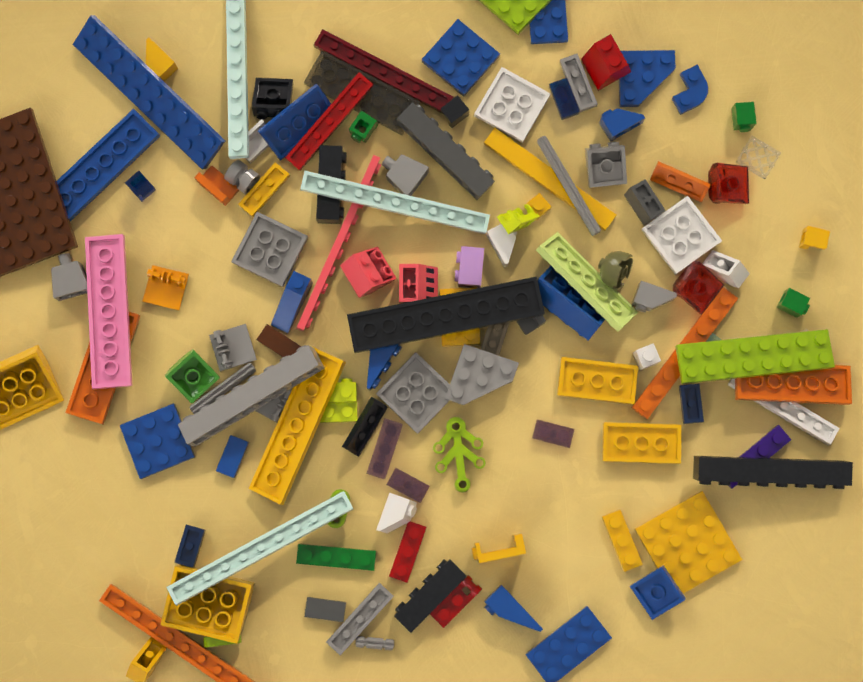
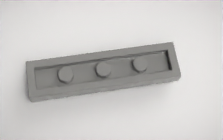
M379 583L326 643L341 655L394 595Z

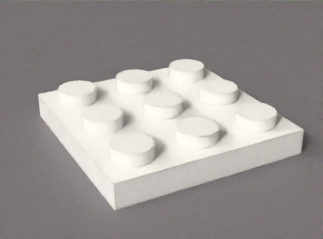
M501 67L475 111L474 117L523 143L549 99L550 93Z
M688 196L641 229L675 275L722 242L721 238Z

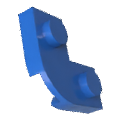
M698 64L680 73L687 90L672 97L680 115L698 107L707 97L708 84Z

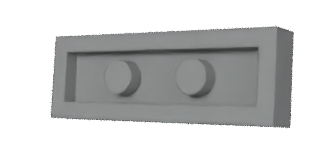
M578 53L560 59V65L579 113L597 107V101Z

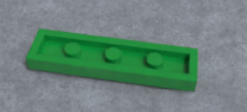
M298 544L296 564L374 571L376 551Z

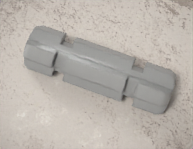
M358 636L355 646L393 650L394 640Z

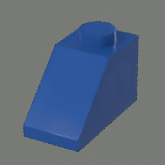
M618 108L613 111L610 109L601 115L599 124L611 142L643 124L645 117L642 114Z

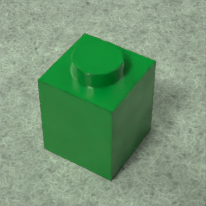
M754 102L734 104L731 109L733 129L740 130V132L751 131L757 124Z
M788 288L784 291L776 308L798 318L802 314L805 315L810 307L808 304L810 298Z

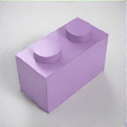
M461 246V252L457 251L456 263H460V268L455 270V281L458 282V287L481 288L484 248Z

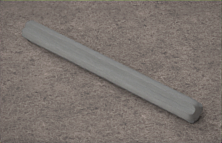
M546 136L540 137L537 140L539 147L592 236L600 233L601 228Z

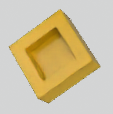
M540 193L526 203L540 217L552 207Z

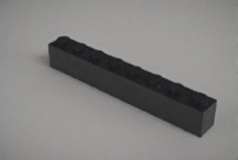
M694 456L693 479L699 481V484L711 485V481H717L718 485H730V482H738L737 485L750 486V483H757V486L768 487L769 483H776V487H788V484H795V487L807 488V484L814 485V488H826V485H832L834 489H845V486H852L853 462Z

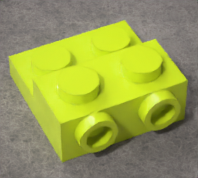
M351 378L341 379V382L336 384L320 423L357 422V383L352 382Z

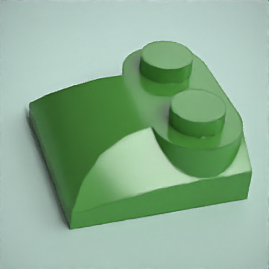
M194 349L179 359L165 374V377L191 404L220 378Z

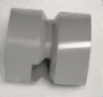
M238 159L228 168L224 179L232 185H237V189L246 195L259 181L260 175L253 169L248 170V166Z

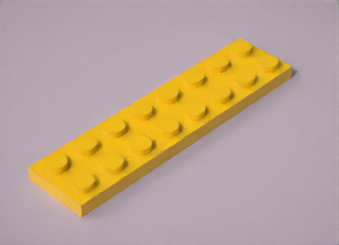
M317 348L314 349L325 369L292 388L248 488L280 505H284L346 364L345 361Z

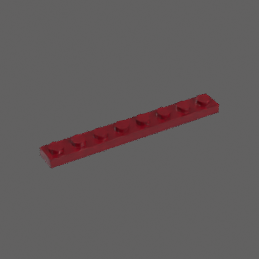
M323 29L314 43V48L442 113L441 108L454 98Z

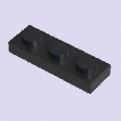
M371 397L342 447L359 457L388 407Z

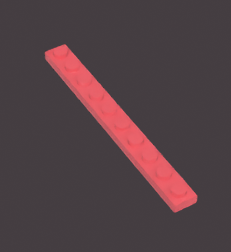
M373 155L361 184L373 185L374 181L371 178L373 174L377 175L381 167V164L378 163L380 157ZM351 204L296 329L302 332L304 328L309 329L313 320L310 317L312 310L317 311L321 301L317 299L320 293L324 294L328 284L325 281L328 276L332 277L336 266H333L335 259H340L344 250L341 249L343 241L347 243L351 234L348 231L350 225H355L359 217L356 214L358 207L362 209L363 205Z

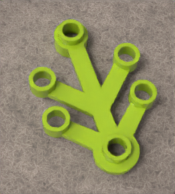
M453 417L447 422L446 434L439 442L434 444L433 450L437 454L443 453L445 445L452 437L454 439V446L442 461L436 464L435 469L438 473H444L447 470L448 464L456 457L458 479L455 481V488L459 492H466L470 488V481L465 476L463 455L473 462L477 469H482L486 462L484 458L476 456L462 444L461 436L472 443V447L476 450L482 448L483 440L476 438L465 429V422L461 418ZM454 423H458L460 425V428L458 430H454L452 428V425ZM475 440H479L481 442L480 447L474 446ZM438 444L442 445L443 447L442 451L440 452L435 450V447ZM478 459H481L483 461V466H477L476 461ZM439 464H444L445 469L443 471L437 469ZM460 481L466 482L465 488L459 487Z

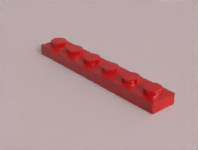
M359 72L285 158L301 171L320 149V145L327 141L372 89L373 83Z

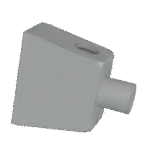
M402 154L397 161L387 156L382 162V166L389 170L386 174L388 182L399 193L409 196L413 195L429 173L428 166Z
M69 253L59 255L60 265L51 269L54 299L62 301L87 294V274L83 265L78 261L72 262Z

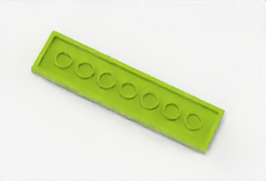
M828 329L678 344L675 346L681 384L832 369L835 367Z

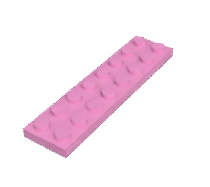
M117 234L85 237L92 389L132 386L125 236Z

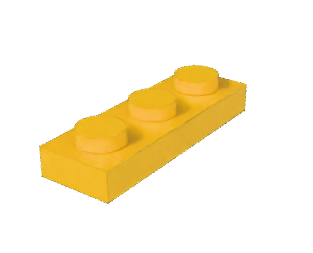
M275 162L238 205L251 217H254L256 212H259L290 177V174Z
M621 510L602 516L623 571L626 572L643 565Z

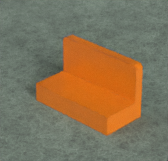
M210 166L203 175L199 172L194 177L203 188L224 206L239 192L237 186L226 181L224 175L214 166Z

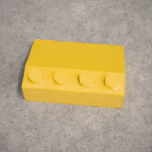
M39 345L0 362V430L64 401L49 363Z
M180 564L175 566L170 585L199 569ZM228 577L177 606L168 592L160 625L238 644L255 583Z

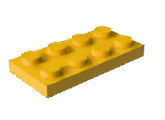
M561 357L557 396L634 405L638 366Z
M603 422L602 461L681 464V425Z

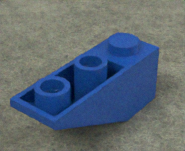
M400 344L370 350L367 389L371 391L372 387L376 389L381 381L380 375L382 372L386 373L392 364L389 361L393 355L396 357L402 349Z

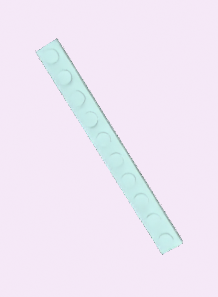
M226 0L228 156L230 159L249 158L246 0Z
M304 171L300 188L301 191L486 234L490 218L489 214L309 171Z
M343 491L166 588L174 604L177 606L353 510V507Z

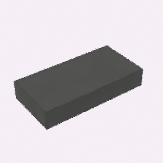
M307 597L304 617L344 622L346 602Z

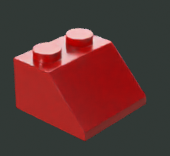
M611 34L594 43L581 58L598 91L631 73L627 61Z

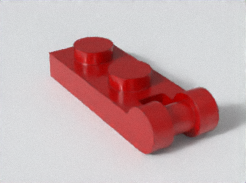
M468 575L430 615L444 628L482 588L479 585L476 586ZM465 586L471 591L468 595L462 591Z

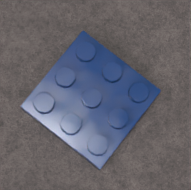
M457 19L422 58V63L464 97L499 58L500 53Z
M174 403L120 425L140 479L195 458L191 445H187L178 426L182 421Z

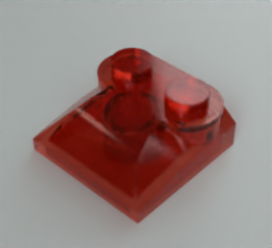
M724 163L712 164L708 172L710 200L715 204H749L748 166Z
M694 261L685 268L675 281L673 292L678 293L677 297L682 298L702 315L724 284L700 261Z

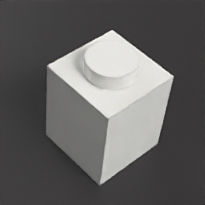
M654 343L633 352L640 371L661 362Z

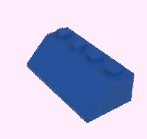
M552 266L539 277L538 285L543 306L549 312L559 317L566 325H569L578 332L581 337L589 341L605 319Z

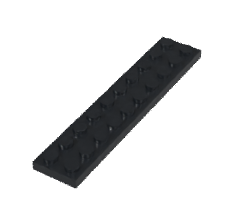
M536 276L347 314L354 353L542 316L545 315Z

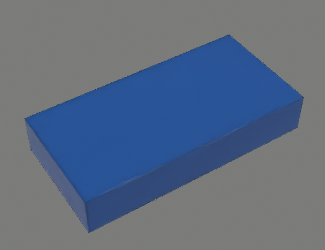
M230 435L216 471L235 478L249 442Z

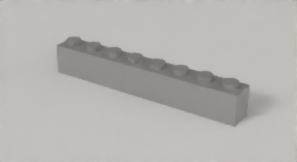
M309 345L299 347L296 353L283 357L278 364L268 366L260 375L250 377L247 380L248 382L235 386L227 395L217 397L214 403L205 405L196 414L183 418V421L178 426L187 445L196 447L325 369L313 347Z

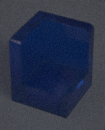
M140 171L136 172L125 182L141 201L145 200L156 190Z

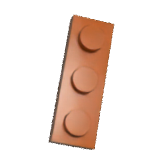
M659 161L650 178L651 181L699 202L703 201L710 188L709 183Z

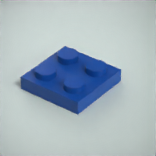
M664 565L630 586L652 620L686 599Z

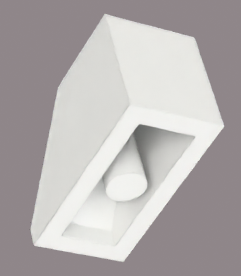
M502 224L488 230L486 236L505 268L508 266L517 231L508 234Z
M714 250L711 251L702 263L705 269L724 283L738 289L750 274L741 261Z
M389 493L376 530L389 533L410 522L416 513L417 502Z

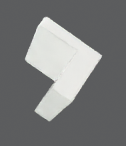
M262 119L249 130V158L245 159L250 164L269 147L258 132L265 125Z

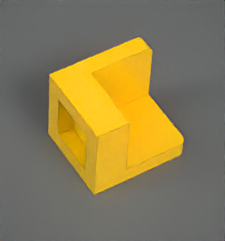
M807 226L802 231L799 248L808 249L811 246L825 250L828 245L830 231Z

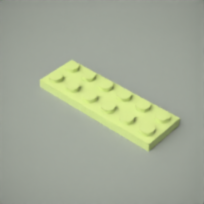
M558 232L536 249L541 257L617 332L638 313L617 290L604 284L600 274Z

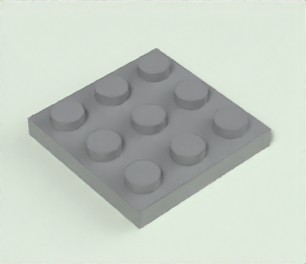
M256 212L231 262L283 287L308 236Z
M415 352L376 395L418 434L449 402L445 398L450 384Z

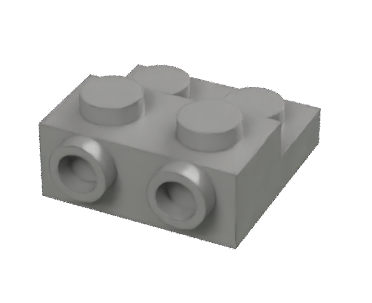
M609 142L608 146L601 147V144L597 143L590 144L589 148H585L589 188L627 184L624 145H619V142Z

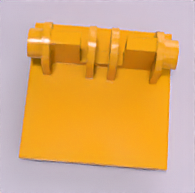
M152 265V268L147 271V277L149 278L142 302L180 310L189 274Z

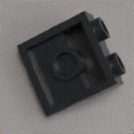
M256 78L252 102L253 116L260 120H265L267 117H275L292 103L293 79Z

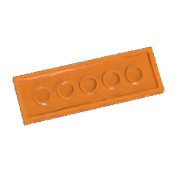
M129 312L130 345L140 319L139 314ZM90 342L65 413L104 425L116 388L92 389Z
M835 365L832 369L735 378V400L850 405L852 404L851 366Z

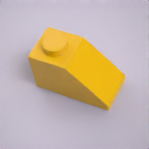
M148 37L146 39V65L165 82L178 67Z
M150 637L130 663L126 677L135 682H146L155 670L167 647Z

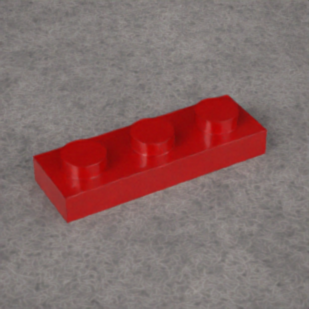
M411 521L407 523L389 577L408 583L427 528L426 526Z

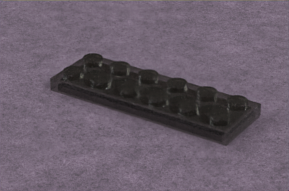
M321 51L304 84L310 88L315 84L319 85L326 96L335 100L360 72L374 86L353 110L358 113L361 111L376 119L377 123L403 136L405 131L396 123L397 117L412 102L415 105H420V101Z

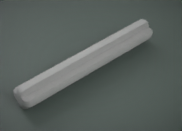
M248 363L192 404L190 410L193 414H196L201 407L214 403L217 397L226 394L256 372L255 367Z

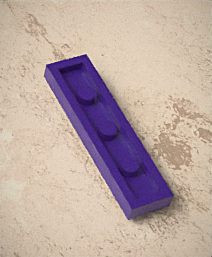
M777 425L739 457L770 458L791 441V438L780 425ZM730 482L728 486L733 489L738 482Z

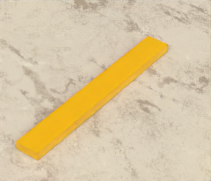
M493 129L484 141V145L576 210L551 167L498 129ZM576 186L599 227L606 231L617 215Z

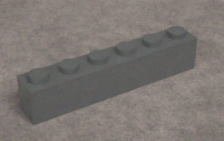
M412 102L397 117L396 123L476 200L495 182L493 175L488 170L484 171L479 166L480 163L476 158H470L465 153L466 149L461 144H456L452 140L453 137L447 131L443 132L438 127V122L432 117L429 118L419 104L415 105Z

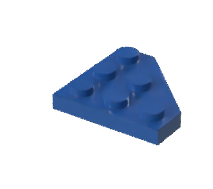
M675 50L621 51L630 67L631 73L619 79L620 107H639L672 74L676 68Z

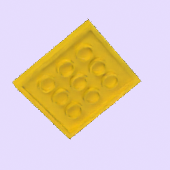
M703 491L634 529L656 568L664 565L683 594L742 560Z

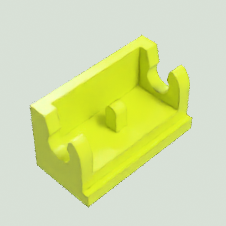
M524 204V208L527 210L526 215L520 208H516L513 211L508 210L507 213L500 214L497 218L507 233L511 234L528 227L540 216L534 212L530 205Z

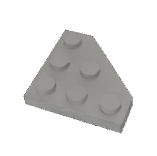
M464 344L445 399L465 405L509 384L514 379L519 363Z

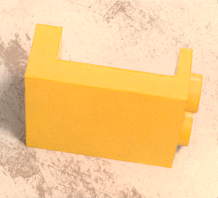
M522 534L512 535L515 547L481 553L479 542L474 543L475 547L471 548L474 560L478 559V563L526 554Z

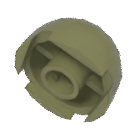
M615 251L609 253L605 259L602 258L600 260L598 269H600V277L605 285L617 291L624 286L622 280L625 276L628 279L633 264L631 254Z

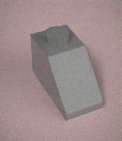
M641 281L638 284L631 305L635 306V309L640 312L651 311L673 301L678 293Z

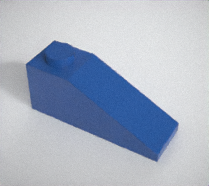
M293 271L271 326L289 333L313 284L310 278Z
M502 585L484 600L487 604L485 608L492 616L496 613L498 617L539 632L543 630Z

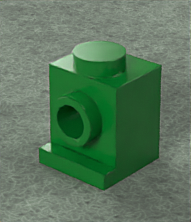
M361 111L349 128V132L352 134L351 138L358 143L361 141L366 143L378 126L377 120ZM361 128L366 129L364 133L360 132L359 130Z

